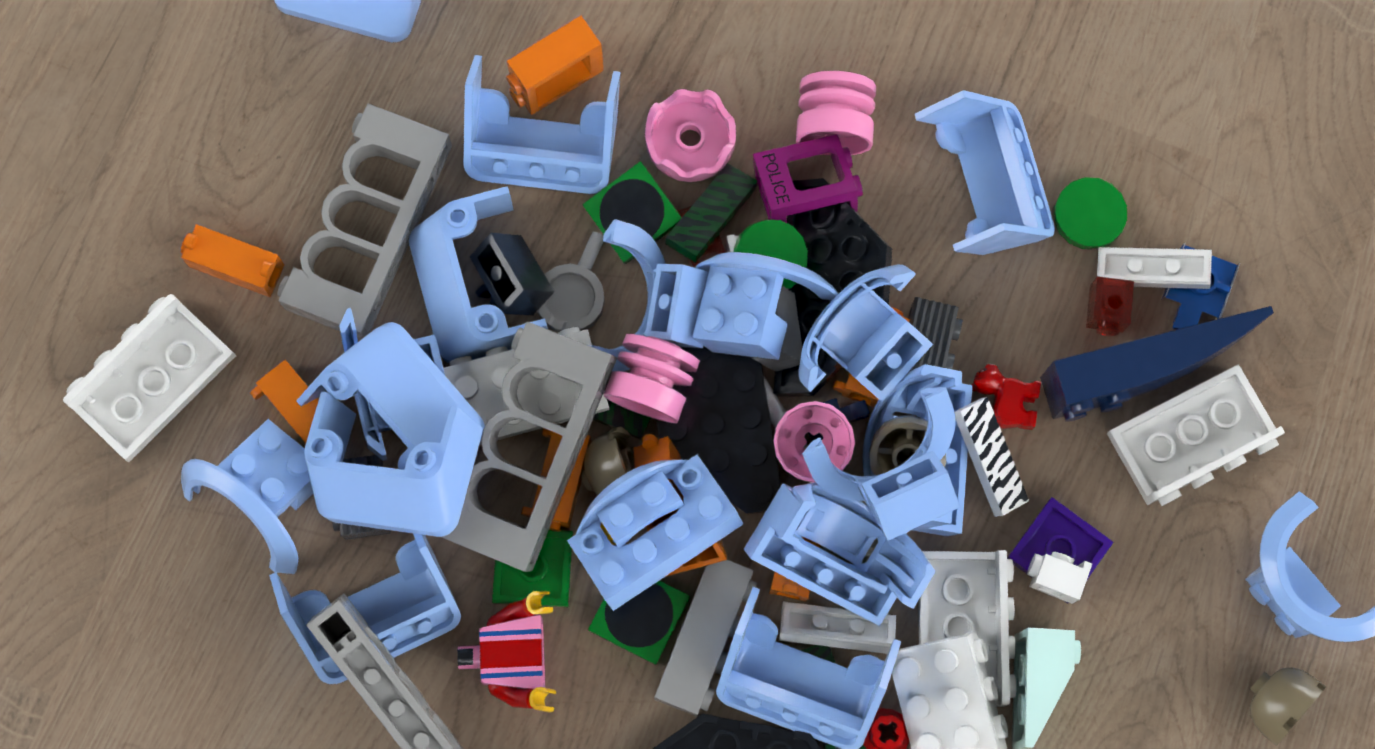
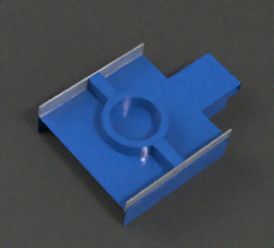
M1186 243L1180 247V249H1194L1186 246ZM1212 256L1210 289L1165 288L1162 299L1166 297L1181 303L1174 317L1172 328L1178 330L1197 325L1202 312L1218 317L1217 319L1221 318L1240 263L1236 265Z

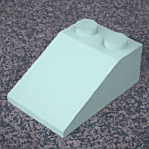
M1026 628L1015 634L1014 675L1016 677V696L1013 698L1012 749H1029L1034 747L1074 672V665L1079 664L1081 643L1079 640H1075V630Z

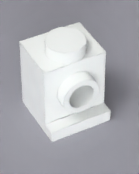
M1052 552L1051 556L1048 554L1041 556L1035 553L1027 575L1032 576L1029 587L1073 604L1081 598L1092 563L1084 561L1076 566L1073 565V558L1062 553Z

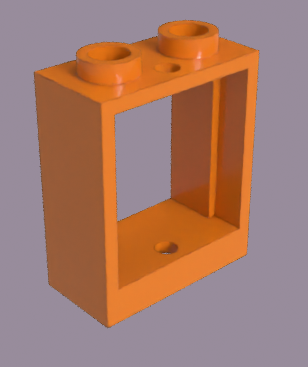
M582 15L507 60L509 75L506 76V79L511 87L509 89L511 97L519 108L525 105L529 113L533 115L604 71L602 44Z

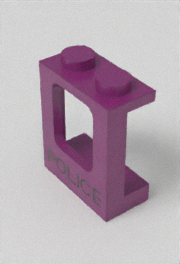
M838 134L753 154L754 177L758 181L757 186L768 220H781L786 223V216L843 202H848L858 212V197L863 196L861 181L858 175L852 176L850 168H853L851 153L848 147L842 148ZM831 153V159L839 182L804 191L795 189L787 164L791 161Z

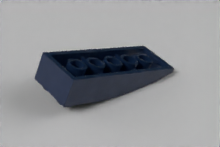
M1272 306L1053 361L1040 377L1052 418L1064 417L1065 422L1087 416L1086 412L1100 407L1101 413L1116 410L1123 406L1122 402L1156 390L1193 372L1225 352L1274 313Z

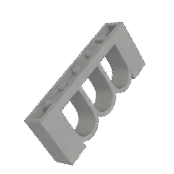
M369 103L363 114L358 113L353 122L352 133H354L353 136L356 143L350 146L343 158L342 170L347 184L339 185L330 191L323 201L321 215L327 230L317 232L306 241L300 256L302 270L293 267L290 276H285L282 279L277 293L280 297L278 301L285 310L340 331L339 325L346 310L351 308L358 339H363L367 336L374 325L408 248L409 235L419 223L452 148L449 134ZM379 156L414 168L417 171L404 200H400L355 181L356 169L360 163L367 158ZM359 201L391 212L397 216L383 247L336 228L334 221L339 209L349 202ZM342 247L377 260L362 294L317 276L314 272V264L319 254L327 248Z
M527 321L524 329L519 328L511 346L515 350L513 358L520 360V362L510 368L503 380L501 391L503 401L509 410L501 411L490 418L484 427L481 442L483 452L488 460L479 462L473 467L458 525L450 534L442 536L444 539L524 572L532 571L617 360L615 356ZM543 370L583 385L566 428L532 415L522 408L518 402L517 388L523 376L531 371ZM521 419L563 435L547 477L511 464L501 456L498 451L497 438L504 425L510 421ZM501 469L543 486L527 527L490 513L483 508L478 500L477 489L478 483L486 473L491 470Z
M344 593L313 616L306 624L401 749H464L441 718L431 709L415 684L397 665L390 652L367 625L368 623Z

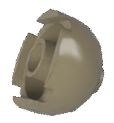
M913 415L896 416L884 422L874 434L869 449L870 466L873 474L886 473L907 461L922 443L928 421ZM946 453L940 460L944 467L946 465Z
M617 427L601 434L587 447L584 457L585 469L582 470L581 478L587 490L594 491L597 496L617 478L635 469L634 447L630 448L625 438L631 435L623 427Z
M1292 667L1282 668L1272 676L1264 672L1250 688L1256 694L1250 704V717L1262 735L1277 746L1320 696L1326 686L1314 676L1301 669Z

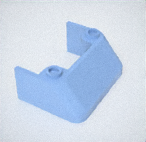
M274 0L281 12L388 42H400L410 34L421 0Z
M475 55L465 82L463 159L465 172L471 178L482 182L586 194L598 193L608 185L618 115L621 72L613 71L606 102H592L584 107L580 124L509 116L510 105L507 97L500 91L481 88L482 56Z
M963 90L915 113L916 121L936 125V140L941 148L947 149L950 153L958 154L977 218L970 221L967 225L966 239L953 244L955 252L986 255L1039 242L1054 235V221L1020 112L1013 103Z
M508 186L451 201L417 225L409 235V246L433 335L435 334L440 356L447 363L465 356H471L472 360L486 357L488 350L505 346L508 350H512V341L519 328L524 329L525 324L508 328L504 313L494 305L485 304L471 308L453 243L455 239L470 235L476 228L478 220L514 210ZM545 318L530 322L548 329Z
M388 322L377 327L330 363L296 400L300 406H303L320 397L321 392H328L336 399L346 400L359 391L408 447L398 460V469L403 470L405 469L408 455L415 446L423 442L441 443L450 406H458L483 429L485 427L479 414L401 325L394 322Z
M321 392L304 450L318 512L334 523L436 537L450 534L456 528L460 519L483 428L458 406H450L441 443L423 442L415 446L408 455L404 470L343 462L356 413L332 397L328 392Z
M413 533L415 540L405 544L397 552L396 563L400 573L348 596V599L393 658L453 630L461 619L460 610L426 536ZM277 572L269 575L280 614L319 679L327 684H338L348 680L306 626L313 616L330 604L327 596L320 591L309 590L291 598Z
M752 587L716 689V695L719 700L729 707L787 729L810 733L814 739L841 749H859L862 747L887 690L901 641L893 640L885 661L879 660L872 655H860L854 657L848 668L776 642L778 635L777 626L767 616L753 613L760 589Z

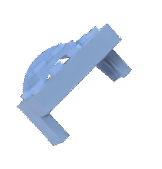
M924 364L909 371L883 401L878 400L865 433L863 446L864 476H874L869 457L873 436L884 422L896 417L893 415L895 412L916 415L928 421L927 410L920 393L921 390L946 387L954 412L971 403L972 385L962 383V371ZM956 420L954 435L946 451L945 469L949 474L960 508L911 531L942 536L962 534L968 449Z
M695 455L689 460H660L651 462L617 478L592 501L581 520L576 535L567 541L607 604L614 611L742 526L743 522L700 457ZM668 479H672L684 496L683 501ZM678 509V511L675 514H673L672 516H670L669 518H667L666 520H664L663 522H661L660 524H658L657 526H655L654 528H652L651 530H649L633 542L626 544L635 534H637L644 527H646L653 521L657 520L658 518ZM601 522L616 545H612L600 527Z
M782 483L744 548L750 559L878 626L883 622L896 598L903 604L914 608L935 574V570L922 550L907 534L899 535L888 541L865 503L833 496L824 491L817 483L798 485L793 488ZM802 537L807 538V539H809V540H811V541H813V542H815V543H817V544H819V545H821V546H823V547H825V548H827V549L833 551L834 553L840 555L841 557L845 558L846 560L850 561V562L853 563V564H849V563H847V562H845V561H843V560L837 558L836 556H834V555H832V554H830V553H828V552H826V551L820 549L819 547H817V546H815V545H813V544H811V543L805 541ZM877 538L878 543L867 562L862 563L863 558Z

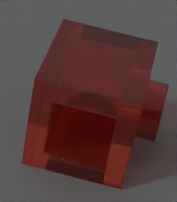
M1097 276L1089 288L1086 328L1097 329L1096 333L1104 336L1119 335V332L1123 333L1131 324L1134 281Z

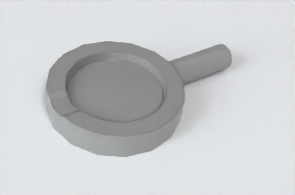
M592 231L577 265L571 263L559 265L544 274L554 293L537 312L541 319L545 318L547 326L556 332L572 327H579L580 331L589 329L596 324L603 313L605 304L603 286L595 273L591 271L603 244L604 235Z

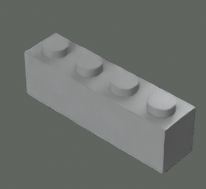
M729 560L705 567L654 700L696 717L700 709L708 711L715 693V689L709 687L714 673L722 674L728 655L723 649L727 638L734 637L741 618L737 615L742 601L747 603L752 587L757 585V582L750 580L754 570Z

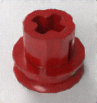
M878 709L863 743L867 749H906L910 741L903 715L893 709ZM879 724L882 726L891 724L893 726L894 741L889 739L883 743L879 740L881 736L880 730L877 729Z

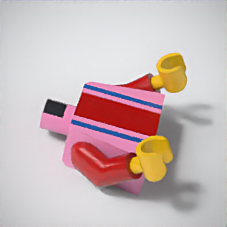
M533 591L527 598L510 603L491 616L486 623V627L479 629L480 645L458 646V669H480L481 683L488 686L490 694L514 708H528L549 713L554 711L553 707L545 706L544 701L549 693L556 694V690L545 688L543 618L541 615L534 616L535 614H550L553 612V607L543 608L541 605L542 597L549 595V591Z

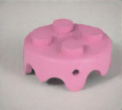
M679 89L659 104L656 102L652 105L645 128L646 149L651 161L665 175L684 182L703 181L716 175L730 161L735 147L736 125L733 116L725 109L718 94L711 90L695 92ZM687 130H693L700 135L701 140L694 146H687L680 140L681 134Z

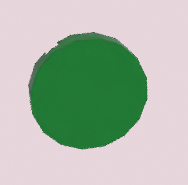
M1090 177L1075 180L1061 191L1054 205L1056 228L1069 244L1080 249L1092 250V248L1109 246L1120 236L1126 225L1127 204L1122 193L1112 183L1100 178Z
M766 219L749 225L739 235L733 252L759 254L785 260L805 268L807 266L808 250L803 237L792 225L781 220ZM784 278L782 287L790 289L796 282Z

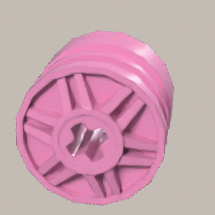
M821 71L803 77L800 82L799 92L801 96L798 102V106L803 113L797 119L796 143L838 134L842 148L848 147L851 156L869 151L873 145L874 122L869 115L875 109L873 99L876 95V85L874 81L866 76L844 71ZM825 153V154H820V155H830V156H831V153Z
M626 334L623 346L631 352H619L617 360L630 368L631 371L630 373L612 371L604 397L638 414L664 422L678 423L686 397L672 387L673 385L691 386L694 378L683 371L696 372L700 360L669 341L652 336Z
M818 401L800 403L787 411L777 424L773 440L776 457L784 470L797 479L815 482L802 455L805 451L803 446L807 443L804 436L809 432L813 436L818 433L823 436L822 443L825 445L831 462L843 471L852 458L855 445L853 428L846 416L834 406Z

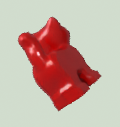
M986 364L984 369L975 374L974 381L971 384L972 391L983 395L995 396L992 409L1001 429L1018 427L1020 429L1033 430L1035 428L1037 411H1026L1023 407V402L1034 404L1035 399H1038L1040 395L1041 381L1025 383L1015 378H1006L1001 374L998 366L994 364Z

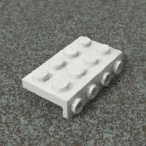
M173 294L156 300L150 306L149 314L139 324H133L125 330L121 336L122 341L112 351L107 350L102 353L94 362V368L85 377H79L70 384L66 391L67 395L63 399L64 403L73 409L127 462H130L236 357L234 352Z
M572 327L558 332L560 335L592 346L588 329L580 331L579 327ZM505 346L488 350L486 357L472 360L471 356L456 358L449 362L450 366L443 368L446 378L479 414L485 426L490 418L501 411L509 410L503 401L501 391L503 380L510 368L519 363L520 360L513 358L514 349L508 350ZM536 370L523 376L518 384L517 398L522 408L530 414L559 424L569 421L583 385L548 371ZM604 393L596 413L609 410L608 401L604 397ZM521 419L513 420L502 427L498 433L497 440L543 427Z
M1238 364L1110 430L1107 435L1146 504L1149 505L1158 500L1161 506L1182 496L1179 491L1180 488L1191 483L1193 488L1196 489L1215 479L1211 472L1223 466L1226 472H1229L1247 462L1244 457L1245 454L1256 449L1258 455H1261L1279 445L1276 438L1285 432L1282 426L1278 428L1274 426Z
M997 550L996 552L922 551L935 570V574L918 600L919 644L961 636L967 632L976 631L978 639H983L987 647L988 661L985 662L988 677L992 676L997 685L998 699L995 700L996 707L1009 705L1010 698H1015L1016 677L1014 674H1010L1009 659L1015 658L1014 636H1009L1008 620L1014 619L1015 611L1013 597H1008V582L1013 581L1014 575L1013 560L1007 559L1006 550Z
M976 631L899 649L892 670V676L911 749H1007L1005 738L1008 737L1007 723L1003 714L998 715L995 700L998 699L997 685L992 676L988 677L985 662L988 661L987 647L983 639H978Z

